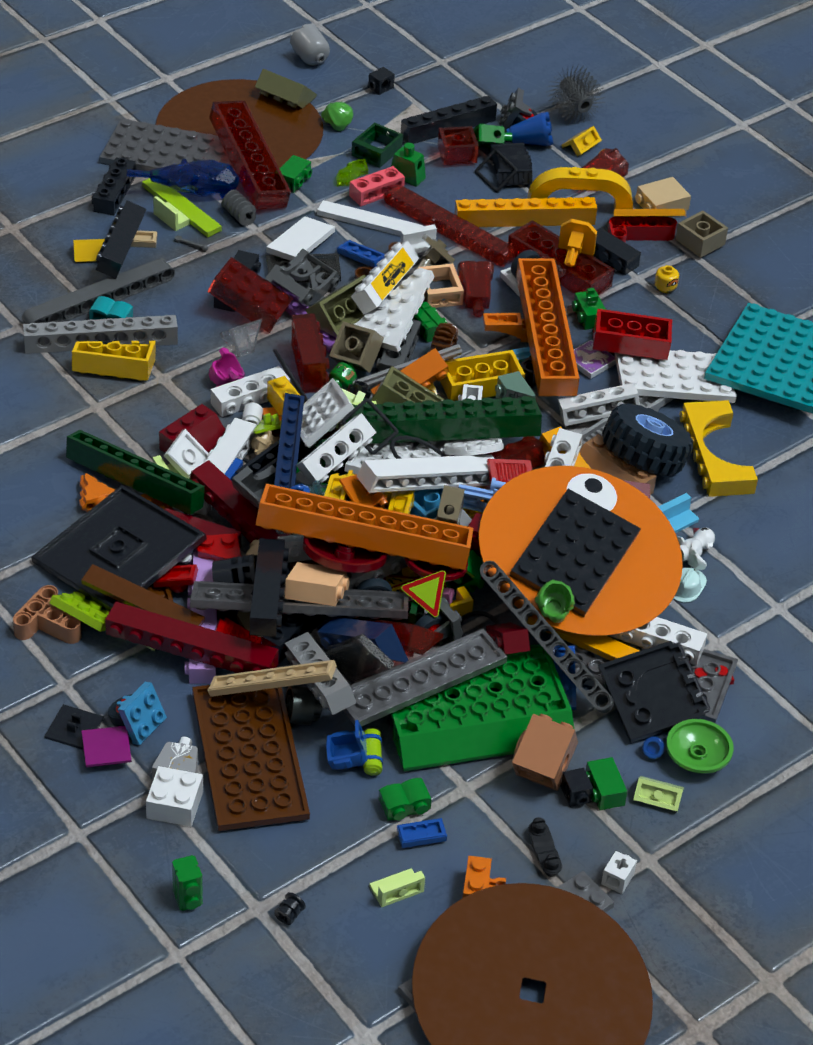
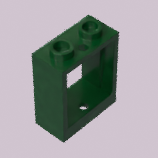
M374 122L352 141L351 156L380 168L402 147L403 134ZM376 140L387 146L384 149H380L371 145V143Z

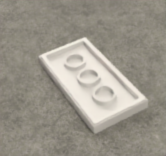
M304 216L266 246V252L291 261L302 248L311 252L335 232V226Z

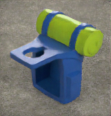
M355 720V731L349 732V730L328 735L326 750L330 767L338 770L363 766L366 774L371 776L380 775L383 766L380 731L377 729H366L363 731L359 720Z

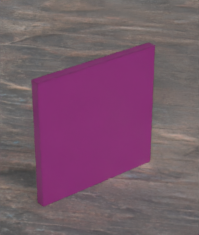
M125 726L82 730L86 767L132 762L128 731Z

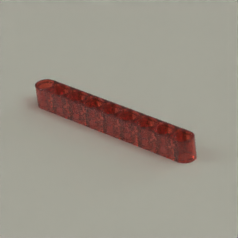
M398 184L384 193V200L389 206L425 226L434 224L438 233L498 266L504 267L517 256L516 249L512 245Z

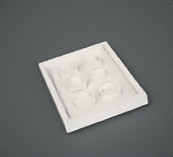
M333 378L304 403L300 437L309 448L324 434L335 429L337 423L354 409L339 384Z

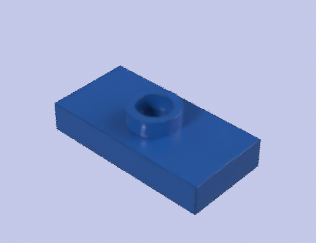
M442 818L397 825L396 830L402 848L447 841V833Z

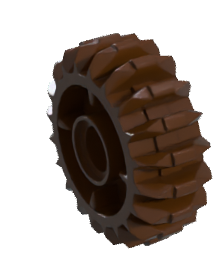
M440 323L434 333L430 351L434 348L440 351L457 345V326L450 323Z

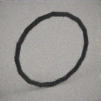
M273 349L275 356L298 393L305 396L304 402H306L308 398L279 352Z
M408 435L396 436L390 443V449L396 459L402 458L397 454L394 444L398 440L405 439L419 442L437 452L441 457H446L441 450L417 437Z

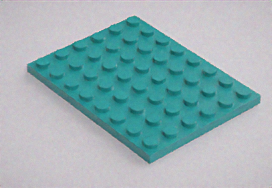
M748 303L706 370L704 379L813 414V322L796 318L791 314L780 313L775 309H767L755 303Z

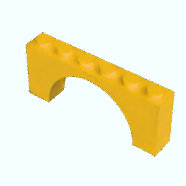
M729 400L684 403L683 410L679 414L680 422H683L685 430L690 433L693 439V460L698 464V474L702 476V485L706 489L708 496L755 494L758 478L753 466L736 465L721 460L708 450L703 441L711 432L731 427L733 411Z

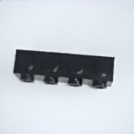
M116 157L114 162L109 165V170L107 174H104L103 181L98 185L97 192L92 195L91 203L94 205V212L115 215L136 177V161Z
M301 438L297 463L305 457V443ZM279 440L235 471V475L246 466L253 471V477L271 465L276 468Z

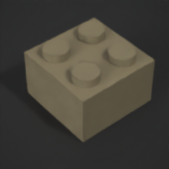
M701 211L678 223L675 240L701 258L725 245L728 227L705 211Z
M343 321L329 357L337 363H350L355 369L370 373L384 338L375 330Z

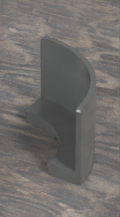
M271 465L253 477V471L246 466L232 478L233 488L255 508L259 509L265 485H274L276 468Z

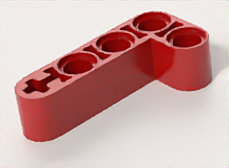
M612 217L609 219L608 233L625 243L626 240L670 241L675 238L677 221L672 217Z

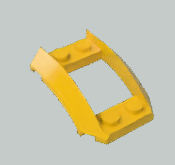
M349 470L348 474L339 476V473L330 475L324 496L346 500L348 494L344 492L339 480L355 475L353 470ZM415 490L384 492L388 497V503L386 504L389 506L388 510L410 514L411 508L414 505Z

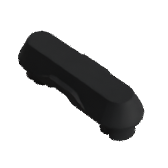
M537 817L528 827L532 846L546 875L553 877L562 870V863L554 846L549 827L543 818Z

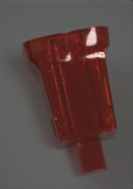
M605 148L582 168L606 169L624 177L628 175L629 164L617 148Z
M462 261L458 263L457 274L464 290L465 308L473 309L475 317L483 316L484 309H489L491 280L493 279L494 264L489 261Z

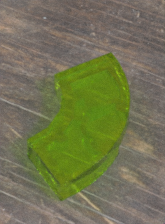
M366 159L352 161L345 168L340 169L336 177V186H350V181L355 180L361 175L368 174Z

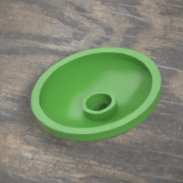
M688 719L679 722L669 731L666 741L667 751L672 760L680 767L695 773H713L723 769L730 762L734 751L730 735L716 723L703 719Z

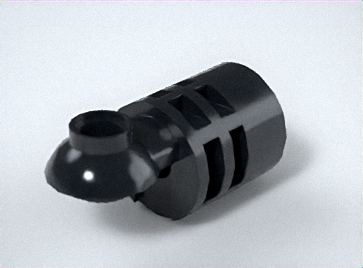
M251 554L214 560L212 563L213 582L254 584L257 555ZM287 568L286 578L290 573L289 568Z

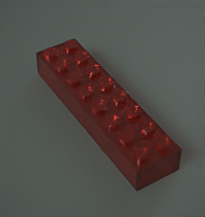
M245 100L213 102L209 119L251 204L255 206L256 210L287 208L291 191Z

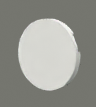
M500 438L464 439L444 444V454L454 456L487 454L504 449V444Z

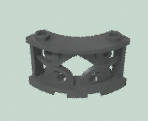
M303 248L288 263L289 267L275 265L265 278L273 286H282L299 298L298 302L303 306H310L316 303L331 288H335L340 281L339 273L336 270L327 266ZM310 262L313 263L314 265H316V267H315L314 269H313L312 265L310 264ZM325 272H326V273H328L330 276H329L327 279L324 280V279H322V278L324 277ZM309 279L310 287L308 286L306 289L294 280L305 281Z

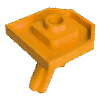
M570 219L561 225L558 248L568 250L564 262L568 267L575 266L578 254L583 253L593 256L595 253L597 231L589 222Z

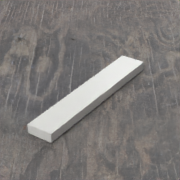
M325 200L322 201L317 209V215L398 236H401V231L423 227L420 224Z

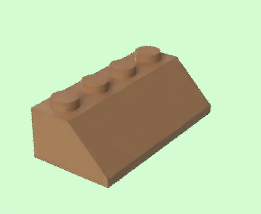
M598 434L588 440L580 449V455L591 469L610 474L625 481L650 484V495L654 493L656 475L635 468V466L615 456L604 444L601 435Z

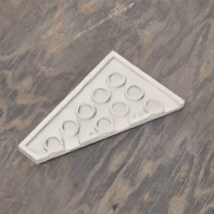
M423 268L416 269L411 276L402 281L395 290L391 291L377 308L366 313L354 325L375 330L384 338L381 345L382 348L399 352L401 350V342L405 341L406 335L412 327V319L414 315L418 314V309L424 301V293L426 290H429L430 283L434 279L433 271Z

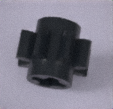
M355 381L353 385L349 384L348 392L356 395L358 391L365 393L364 398L370 399L371 392L368 389V384L362 381Z

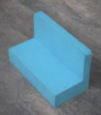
M687 493L658 506L670 522L675 533L699 521V517L690 510L692 497Z

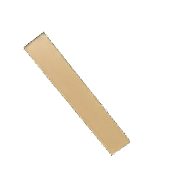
M334 660L214 676L208 693L212 697L330 681L333 678L337 665Z

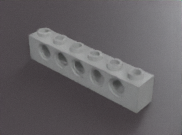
M309 632L285 643L288 650L285 652L288 662L292 663V665L330 660ZM337 668L332 680L306 684L309 690H312L315 698L319 699L323 709L328 708L332 715L357 703L349 683Z

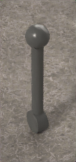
M181 236L175 237V242L177 243L183 242L201 248L203 251L208 250L206 244L194 243L182 239Z

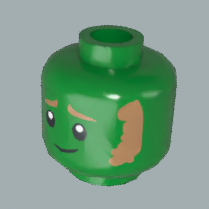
M339 362L329 373V381L333 378L341 389L347 390L349 384L352 385L357 379L356 369L350 363Z

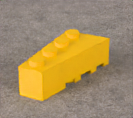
M76 341L72 350V371L148 381L155 363L156 341H149V344H139V341H131V344H120V341H112L108 344H103L102 341Z

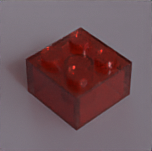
M472 126L439 128L438 148L443 165L477 163L479 145Z

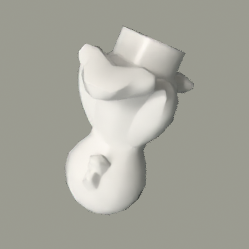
M706 527L700 529L693 528V538L684 540L683 537H677L681 548L682 562L687 560L688 564L694 568V571L704 570L707 563L701 558L702 549L713 547L715 534Z

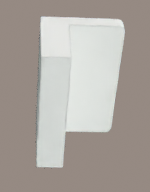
M433 224L401 231L400 242L404 243L408 240L418 256L424 255L430 246L422 237L426 234L431 239L436 240L437 228Z

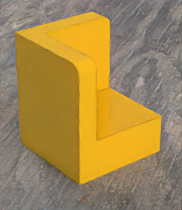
M465 586L457 588L456 600L449 604L450 608L453 611L456 610L461 617L466 613L472 612L473 599Z

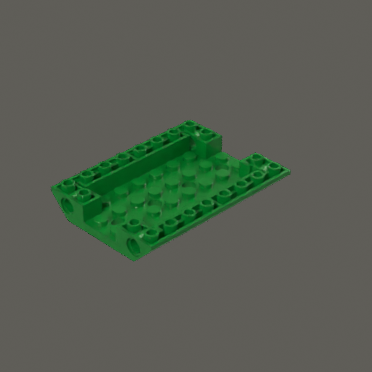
M540 644L530 645V651L505 654L507 656V663L420 700L414 705H409L391 713L390 716L394 726L393 740L403 771L514 754L517 742L523 731L527 729L533 714L538 716L545 714L551 717L552 721L559 724L566 722L572 725L574 729L572 709L551 656ZM395 666L372 669V674L374 676ZM538 681L542 685H535L533 682ZM491 688H497V689L500 690V691H499V692H494V691H492V690H490V689H491ZM454 694L458 698H450L448 695Z

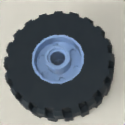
M627 403L626 405L620 404L615 407L602 431L604 444L615 456L635 466V468L660 476H672L682 471L693 449V439L682 425H679L675 420L662 413L641 405Z

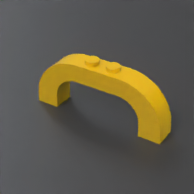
M553 168L540 174L532 182L528 190L527 199L548 198L551 193L560 189L604 191L614 197V210L633 209L632 192L628 182L621 175L606 169Z

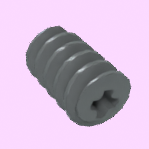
M238 190L229 191L222 199L221 206L241 225L248 226L255 221V206L240 194Z

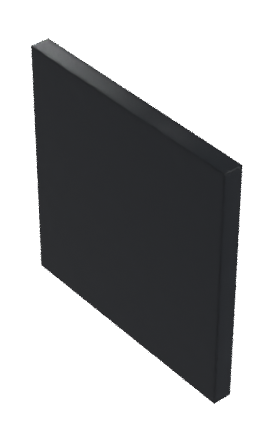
M63 704L44 738L84 750L82 730L98 729L104 716Z

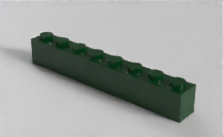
M82 430L67 436L66 458L73 460L75 463L86 466L90 470L99 472L153 499L166 503L168 506L181 510L185 514L191 515L203 508L205 486Z

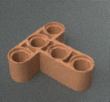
M46 585L41 587L13 616L14 635L19 640H27L38 630H41L61 641L75 644L82 638L81 621L49 603L52 595H58V590L55 586Z

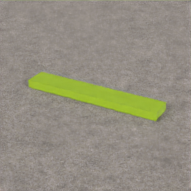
M157 175L142 181L143 188L155 197L158 196L165 203L169 202L190 219V224L207 238L222 231V226Z

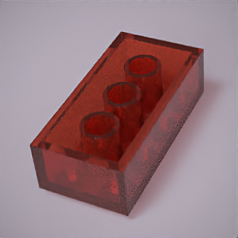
M232 257L216 275L207 291L268 333L272 331L293 300L291 296Z
M314 313L292 315L291 346L300 385L304 393H316L329 382L328 372H326V369H329V358H325L326 346L322 345L323 334L319 333L320 322L316 321Z

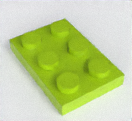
M79 592L52 595L49 602L51 605L100 632L106 631L105 619L110 612L109 610L103 609L95 601L85 599L86 596Z

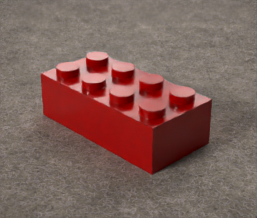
M597 309L593 334V350L668 360L672 343V319Z

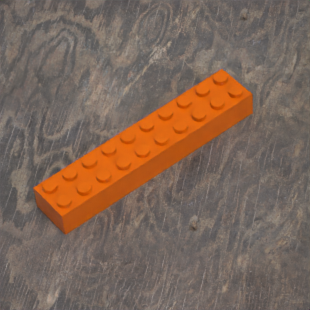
M518 258L516 278L538 396H577L580 378L555 258Z
M271 484L265 485L256 520V525L264 529H276L287 534L295 533L306 538L323 539L329 543L337 542L348 547L365 548L371 552L379 551L390 556L407 557L413 561L421 560L432 565L449 566L455 570L466 569L473 534L472 527Z

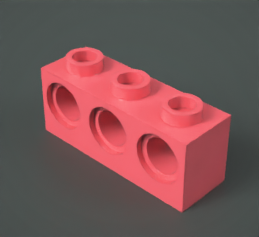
M394 166L350 181L349 196L360 207L404 191L405 176Z

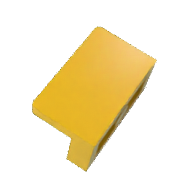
M592 126L581 131L561 146L564 148L571 144L575 154L579 156L602 140L595 127Z
M105 239L73 240L74 261L95 262Z

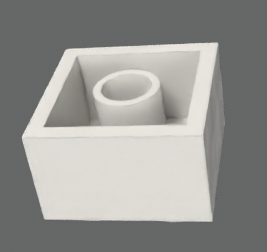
M158 766L146 800L147 819L192 827L203 794V774Z

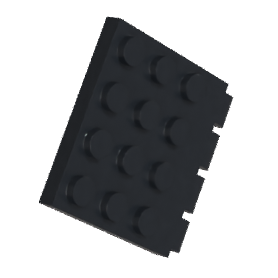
M668 641L598 665V670L608 693L614 700L615 709L630 743L669 731L673 726L684 720L704 719L705 714L711 711L706 697L701 696L703 691L697 678L693 677L695 673L689 660L684 659L686 654L680 642L673 644L672 641Z

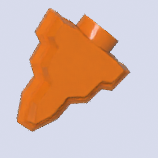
M85 473L80 478L82 490L80 492L81 499L79 504L82 510L88 512L114 492L115 489L108 487L102 482H98L95 477Z

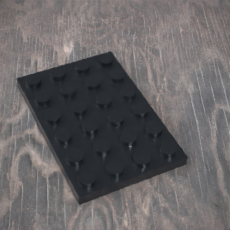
M568 488L512 568L510 576L538 592L550 580L562 581L570 586L574 595L575 605L572 611L585 617L638 536L641 528Z

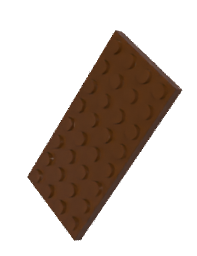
M210 685L192 687L218 831L309 820L310 811L282 687L212 697L208 693Z

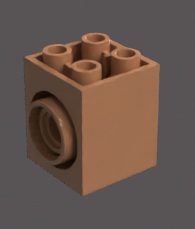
M533 714L527 729L521 734L514 751L512 764L516 775L558 791L562 773L567 770L578 744L576 731L573 729V726L566 722L556 723L545 714H540L539 716Z

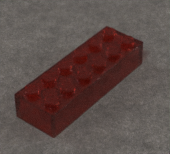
M532 220L509 234L507 247L509 254L516 257L525 250H533L541 258H555L560 285L571 292H585L588 288H594L597 294L600 295L612 287L613 268L595 257L583 253L578 254L574 267L566 266L564 262L568 250L558 248L560 236Z

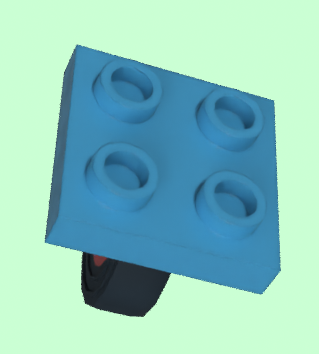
M146 681L133 694L117 699L108 709V716L112 724L117 727L125 726L132 743L135 745H140L167 718L153 684Z

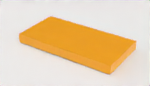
M615 209L614 217H686V210Z

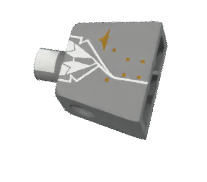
M181 737L178 743L167 742L152 766V781L158 766L197 773L198 748L192 746L193 742L190 738Z

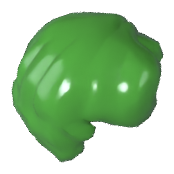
M344 102L330 103L321 113V118L326 123H329L334 130L343 131L352 122L353 109Z
M550 580L540 588L535 598V603L538 605L542 616L548 617L554 623L563 622L575 605L574 595L570 586L562 581Z

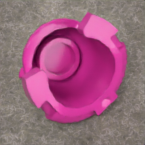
M221 348L219 352L222 357L212 362L209 369V378L216 384V387L242 379L245 376L236 356L229 352L227 348Z

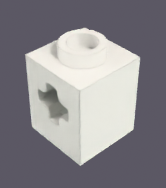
M615 851L603 871L601 884L623 894L634 876L637 860Z

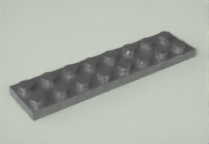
M484 629L478 630L413 658L406 663L399 664L351 685L350 687L357 703L344 709L343 712L354 726L355 720H359L361 726L366 725L507 663V656L498 648V645Z

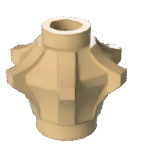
M270 430L262 435L254 436L251 440V447L255 455L270 447L279 440V437L273 436Z

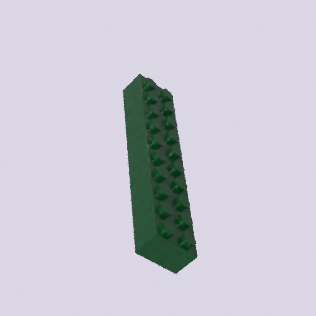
M523 396L521 398L503 397L502 399L483 398L482 400H473L467 398L462 401L446 399L440 402L425 400L416 403L405 401L403 403L385 402L383 404H375L398 429L399 432L396 436L408 435L424 441L541 436L542 414L535 397L532 398L530 396ZM365 403L346 420L348 422L354 416L363 414L377 432L371 437L373 440L369 444L382 443L394 432L368 403ZM342 420L338 422L339 429L344 426ZM405 439V440H398V441H396V442H416V441H412V440H407V439Z

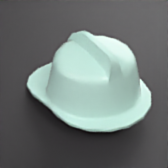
M692 567L682 568L680 585L673 599L683 603L696 600L706 586V576L699 570L694 571Z

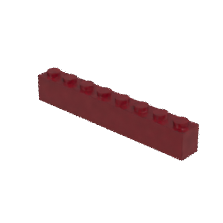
M115 602L105 619L107 635L199 661L217 668L226 669L234 673L276 668L278 665L279 649L123 603Z

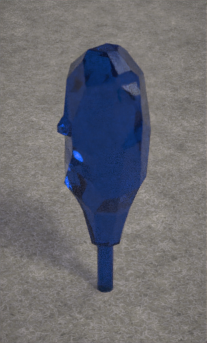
M183 158L180 164H173L150 171L127 170L126 174L127 177L150 178L152 182L170 187L180 193L200 197L219 194L221 199H223L229 191L235 190L239 185V176L230 164L215 160L187 162Z

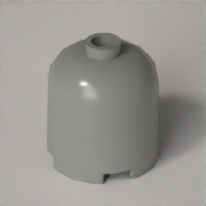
M305 24L301 30L295 31L292 34L290 44L292 49L307 65L316 66L328 58L330 47L325 37L314 24Z

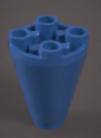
M549 112L539 113L506 129L507 132L512 133L513 143L542 146L554 145Z

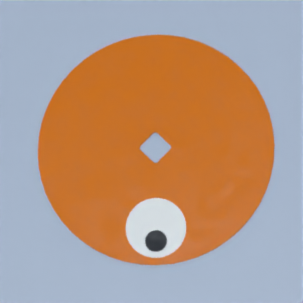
M550 466L534 469L511 479L492 496L484 509L479 527V547L483 563L486 561L497 563L540 614L538 605L535 603L538 591L511 577L510 572L568 488L641 528L638 536L585 617L570 610L563 622L554 623L548 617L542 616L551 627L579 635L607 636L621 634L642 627L654 620L673 600L682 577L683 563L679 541L663 512L652 500L634 486L610 474L594 469L577 466ZM490 568L487 571L490 577L495 575L496 568ZM503 584L500 588L501 593H506L510 589V584ZM519 599L514 605L520 609L524 604V600ZM536 615L530 616L535 620H538V617Z

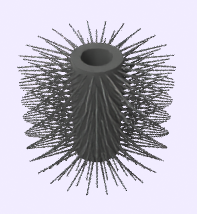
M575 70L573 77L570 74V77H564L561 83L559 82V85L555 86L559 90L555 88L558 93H552L555 96V99L551 98L554 100L552 105L561 103L560 110L564 107L562 109L563 117L566 116L567 118L570 116L573 119L574 117L572 116L577 112L580 114L581 119L582 113H587L591 106L593 107V104L603 103L592 101L593 99L595 101L600 99L597 98V91L599 90L600 92L602 88L598 89L601 84L591 86L594 76L589 77L590 72L586 73L587 76L584 78L585 73L579 76L581 71H578L579 74H577Z

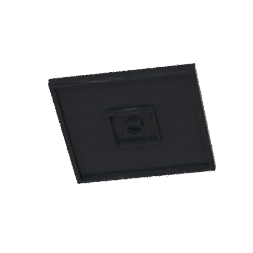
M121 485L35 553L31 559L33 563L110 611L115 602L119 601L85 586L81 582V579L92 564L147 589L203 543L207 537L204 532Z

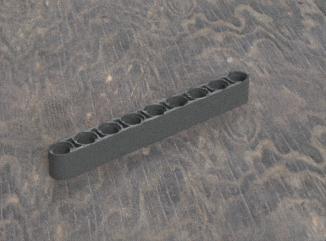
M160 258L120 273L116 279L110 277L32 307L23 313L22 320L25 324L69 321L89 313L90 308L99 296L109 297L114 301L123 300L170 281L175 275V270L164 259Z
M494 561L484 562L481 565L480 574L589 702L601 713L611 711L614 706V700L498 564ZM490 568H496L495 575L487 577V571ZM503 584H510V589L506 593L500 592ZM517 600H524V604L520 609L514 608V603ZM536 615L538 617L537 622L534 625H528V618ZM547 631L551 632L550 640L542 641V634ZM558 648H565L566 652L563 657L558 658L555 656ZM573 664L580 665V669L576 674L569 672L570 666ZM587 680L594 681V686L591 690H584L583 688ZM604 696L607 697L608 704L604 707H599L597 704L598 699Z

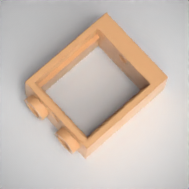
M453 263L418 267V269L423 268L433 271L435 277L433 281L450 280L453 286L439 289L429 288L424 293V302L427 301L431 307L435 308L463 305L464 290Z

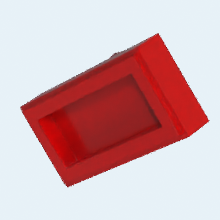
M196 564L174 566L155 581L153 585L154 587L169 586L172 592L182 593L187 589L188 585H194L198 567Z

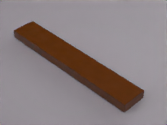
M94 564L91 565L81 579L83 585L126 605L198 626H202L205 621L204 616Z

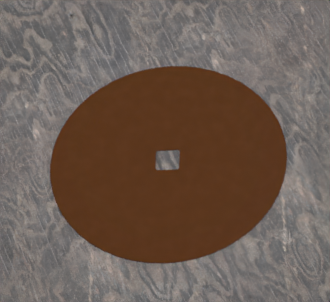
M246 79L218 80L186 89L175 95L163 106L156 120V125L252 142V150L239 177H257L274 174L293 155L307 159L321 143L324 130L321 116L311 103L307 104L304 108L298 106L296 109L287 105L286 101L280 103L273 99L274 96L269 95L266 97L260 94V90L255 87L257 81ZM232 122L248 123V132L231 131Z
M529 883L503 884L476 891L460 899L445 910L431 925L420 944L413 967L412 994L414 1007L421 1028L431 1045H644L650 1030L653 1011L652 987L648 971L637 947L622 927L606 912L578 895L555 887ZM523 978L546 983L543 1003L520 998Z

